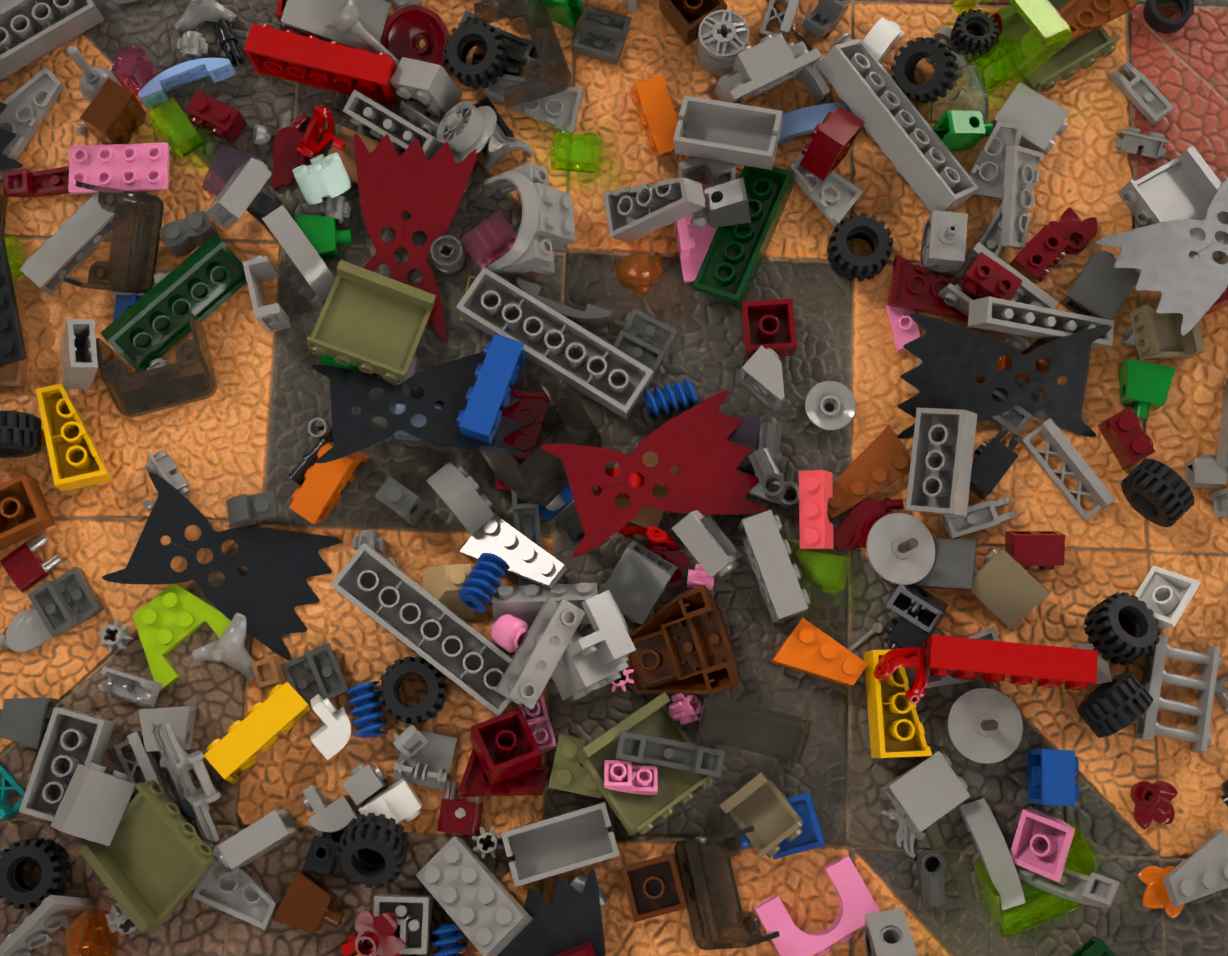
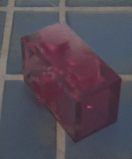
M120 45L111 72L123 88L138 96L140 90L159 73L142 48L135 45L130 47Z
M499 210L460 238L473 260L483 268L498 260L497 257L504 252H508L518 234L507 217Z

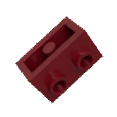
M198 90L185 109L190 117V122L200 129L205 128L220 139L225 138L233 143L236 142L246 125V121L239 110Z
M1046 224L1013 259L1010 266L1032 283L1036 279L1041 282L1050 272L1047 267L1052 262L1057 265L1067 254L1063 250L1069 243Z
M980 252L970 262L957 284L967 294L974 295L978 299L994 297L1011 301L1023 280Z
M1130 408L1111 416L1098 425L1099 430L1122 469L1155 453L1153 441L1148 435H1145L1140 427L1138 416Z
M1005 531V549L1025 570H1029V566H1038L1039 569L1053 570L1055 566L1064 565L1065 534L1058 531Z

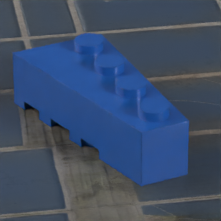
M494 334L492 342L488 341L485 346V360L483 364L479 363L475 372L476 383L474 387L470 386L466 395L467 406L465 410L461 409L457 418V424L462 435L489 444L502 416V411L499 410L500 406L505 407L509 401L511 392L509 386L510 384L516 385L519 377V368H523L526 362L524 343L498 334Z

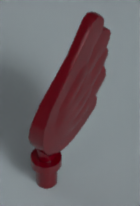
M305 112L301 113L296 119L293 118L290 121L291 125L289 127L282 128L276 133L273 143V176L271 186L275 190H279L283 185L290 187L293 181L296 180L292 170L301 165L307 166L306 159L310 157H305L296 150L304 136L300 132L303 129L302 126L310 120Z
M884 498V501L867 499L860 502L833 531L836 549L844 551L846 549L855 550L858 547L865 548L869 531L875 522L886 516V512L903 509V499L890 500V498Z

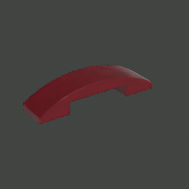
M69 166L30 172L26 168L3 172L4 195L6 197H44L70 193L68 191Z

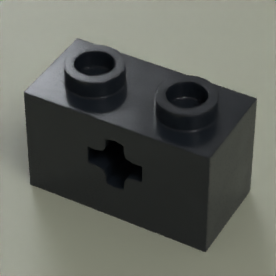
M913 583L910 585H897L885 606L931 634L945 614L948 604Z

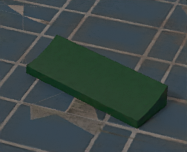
M744 166L739 178L743 177L751 222L717 228L692 285L693 290L714 297L740 310L741 304L746 300L795 185L794 174L791 171L777 167L769 170Z
M214 234L101 332L102 336L141 375L150 367L149 363L152 360L162 357L247 283L242 262Z

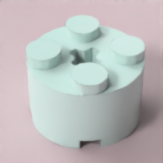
M333 153L326 157L323 154L310 159V165H301L292 170L298 186L309 205L323 202L322 198L328 196L332 199L351 187L350 178L338 153Z

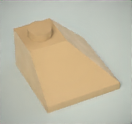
M472 564L441 565L423 569L424 589L463 619H475V610L465 605L458 594L460 588L464 587L465 580L469 578L470 571L474 570Z

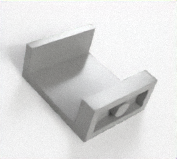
M254 256L249 261L242 262L255 319L267 333L290 328V318L279 303L266 305L261 282L280 277L279 272L268 256Z

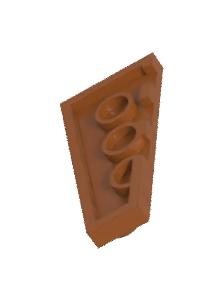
M1070 0L1035 32L1033 37L1048 51L1052 52L1135 9L1137 3L1134 0Z
M890 425L833 482V498H829L827 505V514L830 521L910 472L911 457Z

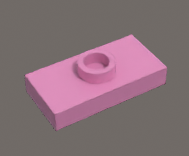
M886 304L896 352L905 351L906 349L903 347L905 344L920 337L918 325L909 315L915 312L913 310L887 306Z

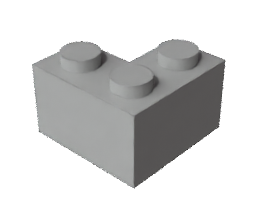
M402 57L390 80L399 96L405 99H418L427 107V112L435 117L445 116L458 103L462 95L461 90L441 65Z
M449 461L426 480L471 535L495 516L489 508L493 505L484 493L481 495L477 493L476 490L480 487L461 466L456 468Z
M378 894L374 896V918L384 912H392L397 916L398 925H400V939L405 942L399 954L426 955L431 951L432 895Z

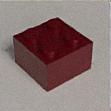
M841 106L834 113L829 112L824 118L822 125L818 123L812 131L811 137H813L812 142L809 141L801 153L804 157L800 166L824 181L846 157L864 121Z
M793 299L742 302L740 320L744 359L751 358L761 345L765 349H772L779 357L794 356L797 342Z
M521 708L471 726L470 741L490 786L540 766L542 753Z

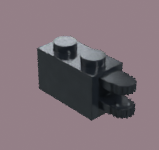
M1005 425L990 441L985 442L983 440L974 452L977 454V457L972 462L969 490L982 500L992 492L1019 456L1013 450L1020 442V436L1016 435L1013 437L1008 446L1000 442L1009 429Z

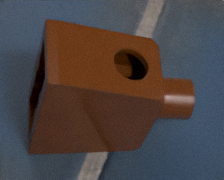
M300 870L296 872L273 920L307 931L317 932L321 929L324 922L337 928L343 919L344 912L332 907L337 896L335 892L308 872Z

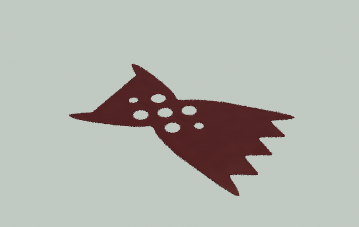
M355 133L354 153L361 209L369 237L376 248V254L366 263L364 269L375 272L379 265L385 264L391 270L388 278L436 295L435 305L428 323L433 326L440 339L445 342L446 324L434 274L426 258L431 253L430 249L434 240L444 236L455 215L478 155L476 153L477 149L472 151L460 164H457L448 142H445L437 153L428 160L418 138H415L405 152L398 156L389 135L386 134L374 151L370 153L362 139ZM405 211L411 214V218L408 221L402 219V213ZM385 227H392L396 232L395 239L391 242H385L380 237L381 230ZM416 231H423L427 235L425 245L416 246L413 244L412 235ZM398 248H405L409 253V258L404 263H398L394 259V251ZM411 269H419L422 273V280L417 284L410 283L407 279V273Z
M729 390L722 391L667 421L642 440L630 455H625L612 449L574 444H546L540 446L542 450L562 459L585 534L572 557L581 556L607 540L631 521L644 505L662 511L689 514L696 510L702 515L756 514L768 511L765 507L745 498L759 480L757 476L737 470L738 465L749 454L751 448L727 440L729 435L742 422L739 418L718 412V409L727 398ZM652 451L657 454L658 463L656 466L647 467L643 463L642 457L646 452ZM610 461L617 462L621 467V472L616 477H610L605 472V465ZM673 465H678L680 467L679 474H673L671 472V467ZM634 472H639L644 476L645 482L640 488H634L629 484V476ZM657 483H663L668 488V495L663 499L656 498L652 493V488ZM594 486L601 487L602 493L600 495L593 494L592 489ZM620 493L627 494L631 499L630 506L626 509H620L615 505V497Z

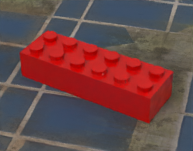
M252 24L244 51L256 73L349 96L356 90L374 102L393 106L397 90L390 83V80L396 70L394 59L388 54L368 52L361 47H347L337 41H323L313 35L306 37L298 35L292 30L282 31L275 29L268 24Z
M931 635L925 639V670L930 671V676L946 677L950 676L951 673L957 674L956 679L973 680L977 676H982L985 682L1000 683V681L1010 679V684L1027 685L1032 684V681L1037 682L1038 687L1054 688V686L1064 684V689L1077 691L1088 689V685L1097 683L1098 650Z

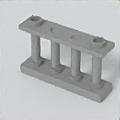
M979 242L966 253L965 260L969 264L982 252L1023 280L1011 301L1017 302L1020 300L1025 304L1051 309L1056 307L1058 301ZM949 283L938 295L943 298L947 305L955 307L968 317L969 304L972 299L963 293L964 290L958 284L954 286ZM984 329L992 336L1010 344L1020 353L1031 344L1023 338L1024 336Z
M547 598L495 691L519 705L523 704L533 709L586 612L565 599H561L560 603H557L551 598Z
M1158 635L1160 640L1155 645L1156 648L1146 654L1142 685L1152 696L1153 702L1148 710L1136 719L1134 739L1153 741L1156 735L1192 742V752H1207V748H1209L1212 740L1209 730L1217 671L1222 664L1221 647L1205 648V653L1202 654L1170 647L1167 643L1168 636ZM1171 657L1203 664L1201 680L1166 672L1164 669L1165 659ZM1169 683L1199 690L1197 705L1162 698V695H1160L1161 685ZM1161 708L1196 716L1194 732L1159 724L1156 721L1157 711Z

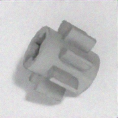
M186 31L182 38L177 39V49L180 50V54H182L185 60L201 59L203 55L208 54V43H205L206 39L199 32Z
M338 195L332 199L328 196L326 200L320 203L319 211L322 216L333 217L338 224H341L344 218H350L351 207L346 202L344 196Z
M360 530V537L353 536L352 548L358 550L363 543H367L377 552L384 553L385 540L379 538L380 533L377 531Z
M115 620L114 625L104 622L105 628L102 632H97L102 639L99 645L102 647L109 645L108 650L113 653L116 652L117 647L126 650L125 644L128 640H133L128 633L131 627L127 625L122 626V621Z
M482 826L480 827L481 835L472 836V839L477 841V846L472 850L476 851L479 849L482 852L481 859H484L487 853H491V856L496 858L495 849H504V845L499 844V839L502 838L501 834L497 835L494 833L495 826H492L488 832ZM490 835L492 836L491 841L495 843V846L485 849V843L482 842V838H487Z
M118 902L113 904L110 913L105 915L111 933L118 931L121 936H124V934H129L137 928Z

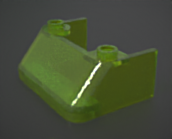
M957 0L951 6L961 15L963 11L968 13L969 9H973L981 1L992 2L994 0ZM1008 0L1031 28L1022 37L1020 42L1021 51L1027 58L1007 74L1016 86L1064 47L1071 39V28L1048 0Z
M1068 821V825L1073 827L1075 832L1064 867L1090 876L1092 872L1097 874L1096 852L1074 821ZM979 860L974 862L977 886L997 930L1004 938L1013 937L1085 905L1055 896L1019 879L1026 903L1002 911L999 892Z

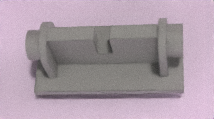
M408 100L406 103L401 101L399 116L437 139V129L441 119L433 115L427 118V110L415 101L411 102Z
M1125 127V131L1120 130L1116 132V134L1122 135L1121 139L1117 138L1114 148H1118V151L1137 154L1138 147L1142 146L1140 155L1154 159L1164 158L1166 149L1163 148V145L1171 143V141L1164 139L1163 134L1150 132L1149 136L1139 134L1140 129Z
M161 450L154 455L155 458H153L151 453H148L145 465L148 474L151 472L159 475L175 487L183 496L189 494V484L182 474L178 472L172 476L170 475L171 472L177 470V467L168 453H164Z

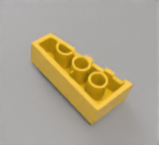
M60 383L35 389L54 485L61 492L114 481L69 391L63 384Z
M890 650L863 652L864 661L868 663L865 668L871 758L932 756L930 746H927L924 736L923 724L920 723L915 708L917 706L916 704H911L905 697V693L910 690L905 668H897L887 680H878L874 677L875 667L882 656Z
M288 682L284 685L280 683L270 691V697L266 701L256 703L248 711L249 716L243 721L238 720L233 723L227 730L229 733L220 740L218 738L206 748L208 752L203 756L231 784L234 785L240 779L237 775L240 771L250 769L257 762V754L260 751L265 752L276 744L279 739L278 733H287L311 709Z

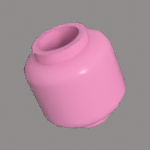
M502 615L491 626L492 642L508 652H517L529 631V626L525 621L513 615Z

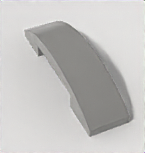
M281 205L262 218V220L322 302L327 299L335 277L289 212Z
M985 799L959 806L958 808L967 831L972 834L991 884L989 887L999 912L1026 903L1008 846Z
M1014 864L1018 877L1022 881L1055 896L1094 907L1110 908L1120 885L1119 881L1093 872L1090 876L1065 867L1060 882H1056Z

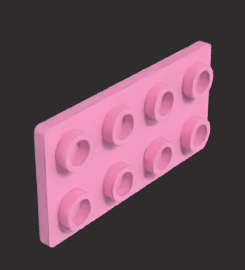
M168 143L70 147L68 191L71 194L168 190Z
M708 184L702 185L705 202L706 198L704 190L710 188ZM693 214L674 222L685 283L695 281L718 228L711 227L710 219L705 227L692 226L691 218Z

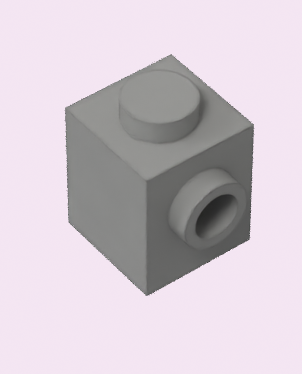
M1200 455L1199 458H1193L1185 462V482L1190 488L1217 489L1226 485L1228 467L1216 464V455Z
M362 763L350 772L352 776L342 783L358 806L387 787L384 782L387 777L379 766L374 767L373 764L365 766Z

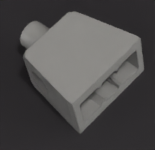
M197 707L139 709L146 752H160L151 733L152 723L156 721L168 722L179 746L183 750H190ZM160 753V767H165L164 760Z

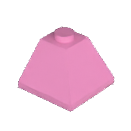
M1023 809L1010 851L1014 864L1060 882L1075 829L1063 820L1039 810Z

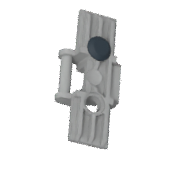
M156 721L152 723L151 733L162 755L164 765L168 769L180 796L183 814L187 819H190L199 837L215 842L220 840L209 814V803L217 800L221 795L214 788L202 760L204 758L203 753L197 750L188 755L179 746L168 722ZM192 768H194L198 780L194 782L191 781L188 774Z

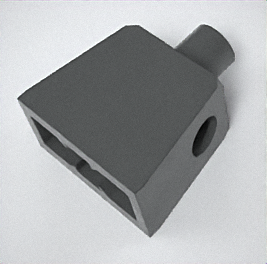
M743 177L705 189L706 207L693 213L694 219L709 216L711 227L714 228L750 223V211Z
M390 476L374 496L378 503L412 527L417 525L429 508L419 496ZM416 505V508L410 514L411 509Z
M46 697L6 699L3 709H0V737L33 748H40L53 709L56 707L57 699Z

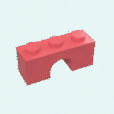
M825 470L799 471L800 549H834L833 523L829 522L827 514L828 500L833 498L832 472Z

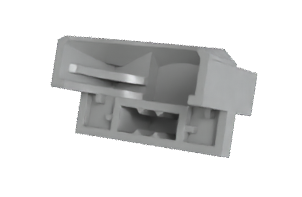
M781 33L774 37L772 34L764 37L759 42L760 44L754 47L748 45L742 48L737 54L731 71L732 75L726 74L721 77L714 91L719 101L741 104L744 102V96L749 94L753 98L794 77L807 87L818 104L824 102L830 93V89L817 67L821 58L818 49L816 48L809 52L803 41L797 44L794 42L787 44Z
M528 162L484 181L485 187L489 185L500 189L504 195L517 189L522 203L521 225L514 244L503 257L488 265L489 270L496 275L509 279L529 271L546 276L555 273L553 250L575 242L572 195L549 186L547 168Z
M609 590L586 599L581 603L592 624L594 633L582 637L579 631L576 630L550 677L553 679L563 700L573 697L575 701L594 690H599L621 678L620 672L629 667L627 664L628 656L636 648L629 636L623 614Z

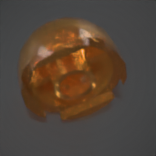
M655 252V257H649L648 253H639L621 257V263L617 260L613 261L618 282L626 289H635V294L650 292L649 287L656 285L661 280L663 274L662 253Z
M90 910L77 915L67 925L63 940L67 956L114 955L118 943V931L110 932L105 917L109 913L108 911Z

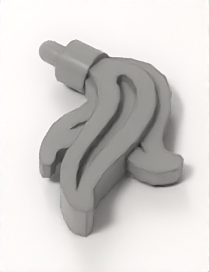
M896 809L882 810V815L887 816L888 819L896 820L899 824L895 835L897 846L899 848L903 846L904 852L909 857L914 858V840H922L926 834L921 832L912 833Z

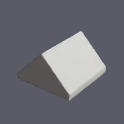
M1153 565L1135 596L1138 597L1139 601L1143 600L1147 604L1148 609H1152L1154 612L1153 616L1157 618L1159 623L1157 627L1160 630L1175 627L1201 583L1198 580Z

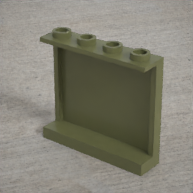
M1018 0L997 12L1002 18L1003 30L996 39V43L1026 85L1037 93L1041 91L1044 93L1048 92L1061 79L1066 81L1074 76L1078 69L1089 68L1100 56L1103 58L1109 56L1116 50L1115 45L1121 37L1117 35L1111 39L1104 28L1100 26L1050 52L1033 35L1070 0Z
M340 260L337 266L336 278L311 337L308 336L306 339L307 348L315 355L333 357L336 362L342 365L352 364L359 367V370L364 373L373 374L374 372L382 375L389 382L397 383L398 381L402 383L407 376L434 308L436 295Z
M665 692L575 754L630 836L638 831L643 835L654 827L652 821L657 817H660L661 820L665 819L675 811L672 806L679 801L684 805L695 797L693 791L698 787L704 790L715 782L712 778L713 776L631 761L632 765L657 766V795L632 794L604 788V760H623L615 758L620 731L692 743L679 723L671 718L666 706L671 700Z
M155 780L136 784L135 787L139 793L127 805L110 846L90 842L80 849V853L141 933L159 928L218 862L211 848L201 840L194 826L186 821L180 813L178 806L171 802L164 793L163 787L156 783Z

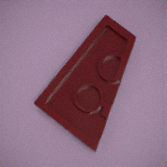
M473 748L457 797L542 795L550 767L540 764L537 768L490 786Z

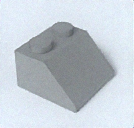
M761 345L741 368L738 382L776 413L780 409L785 397L782 364L775 351L770 348L765 349Z

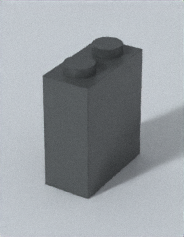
M1098 248L1089 258L1060 304L1076 314L1113 320L1137 283L1140 274L1135 269L1114 268L1117 259L1110 252L1102 251Z
M633 540L624 551L601 593L609 590L626 618L642 625L650 615L678 567Z

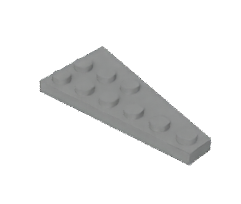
M47 67L43 68L2 102L7 104V107L0 114V129L16 133V137L2 151V155L17 161L64 89V85ZM11 169L0 170V185L3 182V172L10 171Z

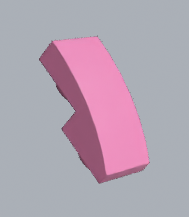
M543 694L540 695L533 709L520 704L519 708L523 712L541 753L556 749L557 743Z
M604 760V788L632 794L657 795V766L632 765L631 761Z

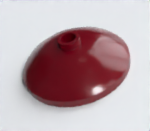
M406 6L396 11L386 22L382 33V45L399 61L402 57L444 67L446 62L443 55L446 53L443 51V45H448L445 39L449 35V31L442 18L431 9L423 6ZM422 39L425 42L424 48L420 47V41Z

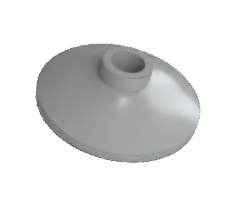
M835 381L818 383L809 391L805 400V411L809 420L823 430L831 431L843 428L851 421L856 409L852 392L845 385ZM826 404L832 405L833 411H826L824 406Z

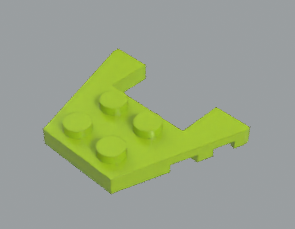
M171 584L133 615L155 682L162 683L160 692H163L181 677L165 657L166 654L206 622L219 638H221L231 623V620L218 609L178 584Z

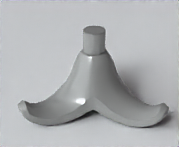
M190 0L185 13L175 23L174 28L178 32L183 33L194 29L205 20L220 23L218 19H226L228 24H233L237 15L215 0Z
M496 123L495 130L488 141L487 158L483 165L488 169H492L496 161L510 152L524 151L528 157H532L533 151L525 141L506 137L501 127Z
M236 613L221 638L194 650L191 655L192 659L196 661L223 662L240 671L248 680H253L255 677L251 663L254 661L243 647L247 630L245 615Z

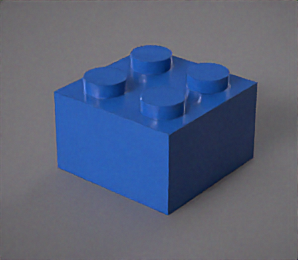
M1052 749L1027 750L1029 804L1076 806L1075 801L1079 798V787L1075 784V773L1078 772L1079 761L1075 756V751Z

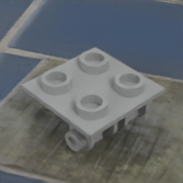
M420 730L429 739V742L411 760L400 752L399 759L394 766V780L406 777L409 783L445 791L457 738Z

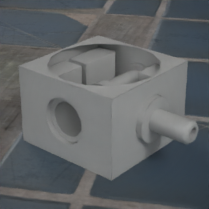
M932 210L922 229L920 266L938 276L941 275L946 278L955 277L965 262L968 214Z
M903 908L865 914L864 945L867 956H918Z

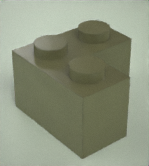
M559 734L549 788L596 798L602 797V793L575 755L585 747L586 739Z

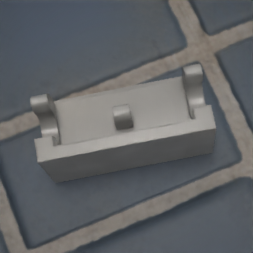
M108 667L102 668L101 674L108 677V681L105 685L99 684V690L108 692L110 696L144 707H155L162 683Z

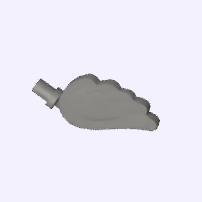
M36 609L32 611L22 610L13 618L6 634H0V649L9 647L12 651L26 653L40 647L53 637L50 635Z

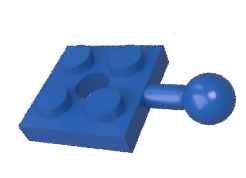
M810 792L786 798L805 823L800 827L803 832L790 842L786 838L779 843L782 849L773 855V859L826 845ZM741 829L735 830L731 835V844L735 849L745 850L751 845L750 840Z

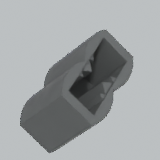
M205 211L193 212L182 221L170 222L159 230L165 246L174 256L179 257L189 254L197 246H202L214 234L219 237L213 221L204 214Z

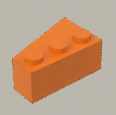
M663 74L635 83L629 92L638 112L641 128L645 130L648 137L646 142L650 153L654 152L655 157H659L675 151L673 138L678 119Z
M333 442L324 444L317 453L318 459L333 447ZM358 451L334 461L315 463L306 471L304 475L306 480L303 485L298 487L291 497L293 501L289 508L313 525L324 522L341 499L342 495L340 493L347 481L352 483L356 478L353 472L362 461L367 463L370 456L362 451Z
M804 618L798 621L770 661V663L813 675L846 687L853 686L868 665V663Z

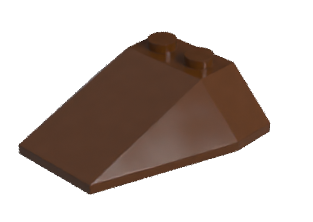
M705 585L680 593L629 634L636 650L629 654V660L627 661L629 667L626 670H634L632 674H629V679L634 681V684H631L634 693L662 694L665 692L666 694H678L681 692L682 694H716L739 686L738 661L721 609Z

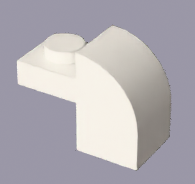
M882 17L869 31L863 42L877 60L882 63L890 49L901 41L905 33L900 30V26L897 23Z
M317 694L310 700L311 707L323 723L310 732V738L322 755L329 760L347 744L351 734V725L344 707L335 712L337 709L330 699L326 698L324 700Z

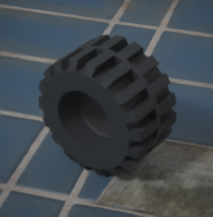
M469 20L467 25L465 22L460 23L459 29L454 27L451 30L452 36L447 35L445 40L448 42V45H443V51L446 53L443 55V58L447 63V68L460 82L467 87L471 85L473 89H479V85L483 88H488V83L490 82L493 85L496 84V78L498 76L502 78L504 76L502 70L507 69L509 65L506 62L509 59L506 43L494 27L490 24L487 25L484 21L479 20L477 24L475 20ZM481 44L487 45L486 56L481 62L475 65L466 64V56L471 48Z
M918 37L916 41L910 40L906 42L908 46H901L899 49L900 55H895L893 58L896 61V65H891V71L895 72V75L891 76L892 79L911 100L928 103V101H938V97L944 98L947 95L945 91L947 89L952 90L954 85L951 83L953 80L957 81L958 75L955 74V70H959V65L955 63V60H957L956 55L951 53L952 50L944 45V43L933 38L926 37L925 39ZM932 56L936 65L935 73L931 80L919 85L914 77L915 67L921 59Z
M854 213L850 215L849 219L844 217L840 224L837 223L827 246V252L829 253L827 258L828 262H833L831 268L834 271L838 269V275L842 278L844 275L849 276V281L858 278V282H863L865 277L870 280L885 267L893 250V247H891L893 237H889L891 231L889 228H884L886 224L884 221H876L877 216L872 215L869 218L867 213H861L860 217H857V214ZM855 238L865 240L871 246L873 254L866 257L857 256L848 249L846 242Z
M0 411V458L27 457L41 451V419L24 412Z
M1144 459L1121 481L1122 492L1131 506L1144 518L1159 526L1171 527L1195 503L1192 491L1184 479L1169 466L1154 459Z
M1125 592L1121 594L1115 593L1094 606L1087 613L1088 617L1084 621V624L1087 626L1084 628L1085 634L1089 636L1087 640L1089 644L1095 647L1093 650H1098V653L1101 652L1103 654L1101 658L1104 660H1110L1115 665L1118 663L1120 665L1131 664L1156 648L1155 645L1159 643L1158 635H1160V629L1157 627L1159 624L1157 618L1153 616L1154 612L1152 609H1148L1147 604L1143 600L1139 601L1135 595L1129 596Z
M409 656L404 657L405 659L402 660L398 659L394 661V665H389L385 669L387 672L385 675H381L380 678L382 682L381 686L378 685V692L381 695L379 701L383 703V709L391 715L390 717L404 723H424L430 718L433 719L437 716L436 713L444 707V700H447L446 690H448V686L445 683L444 674L421 657ZM410 675L423 677L428 686L426 698L417 706L404 704L399 696V688L402 681Z
M1132 672L1116 676L1112 679V682H1107L1092 692L1081 702L1077 711L1098 738H1102L1122 730L1148 710L1153 702V698Z
M368 813L367 816L361 814L358 815L357 819L353 818L349 825L346 826L336 850V863L340 865L339 870L341 873H346L348 880L356 881L355 884L359 886L364 884L367 888H372L375 885L377 888L383 887L384 883L390 885L394 879L397 880L400 876L410 842L408 841V833L403 832L404 827L401 824L397 825L395 823L396 820L392 817L388 819L385 817L386 815L381 813L379 816H376L375 813Z
M25 839L10 844L9 849H4L0 853L2 856L0 858V898H6L3 902L7 906L14 905L15 909H31L39 907L42 901L50 895L59 896L58 893L65 891L67 887L63 884L70 881L71 875H67V870H71V864H66L69 856L67 853H61L63 847L60 844L54 845L55 841L51 839ZM30 857L37 860L42 869L41 880L34 889L28 887L22 877L23 866Z

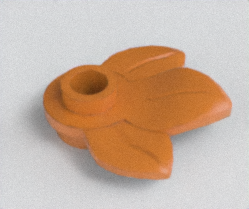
M1147 866L1137 875L1147 885L1142 898V906L1150 909L1164 907L1170 918L1178 916L1185 904L1172 906L1163 882V878L1175 866H1167L1163 869L1157 866Z

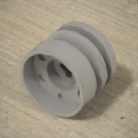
M721 9L711 12L702 20L699 25L696 55L699 64L705 71L720 76L732 74L731 71L737 54L748 45L749 28L741 15L732 10Z

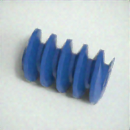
M687 378L683 380V386L678 381H674L673 389H671L669 384H664L663 392L658 386L654 387V394L649 389L644 390V403L650 421L652 413L660 419L662 410L665 411L667 416H670L671 408H674L678 414L680 413L681 405L686 410H689L690 403L693 402L695 406L699 404L695 388Z
M492 553L480 554L478 562L473 567L474 570L470 571L469 578L463 584L464 587L460 588L458 592L460 599L465 605L480 613H485L487 610L482 603L490 604L492 601L488 595L495 596L496 590L493 587H500L501 581L498 578L504 579L506 577V573L502 569H510L505 560Z
M379 681L358 684L347 690L348 695L355 696V698L348 702L349 705L357 706V708L350 712V715L359 717L352 722V726L360 727L359 730L353 733L355 737L371 738L388 734V732L380 731V728L385 726L386 722L378 720L385 712L376 710V707L383 704L374 698L380 694L378 690L373 689V686L380 683Z
M455 922L436 924L437 928L430 931V935L437 936L438 940L430 944L433 947L439 948V951L431 954V956H465L458 953L465 949V944L457 942L463 939L465 934L457 931L459 929Z

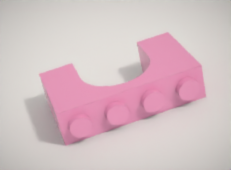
M845 854L822 867L839 900L837 918L826 930L810 933L797 928L777 894L753 907L779 956H812L814 954L822 956L831 950V944L838 940L840 943L846 942L855 936L854 931L861 927L865 929V914L880 912L848 855Z

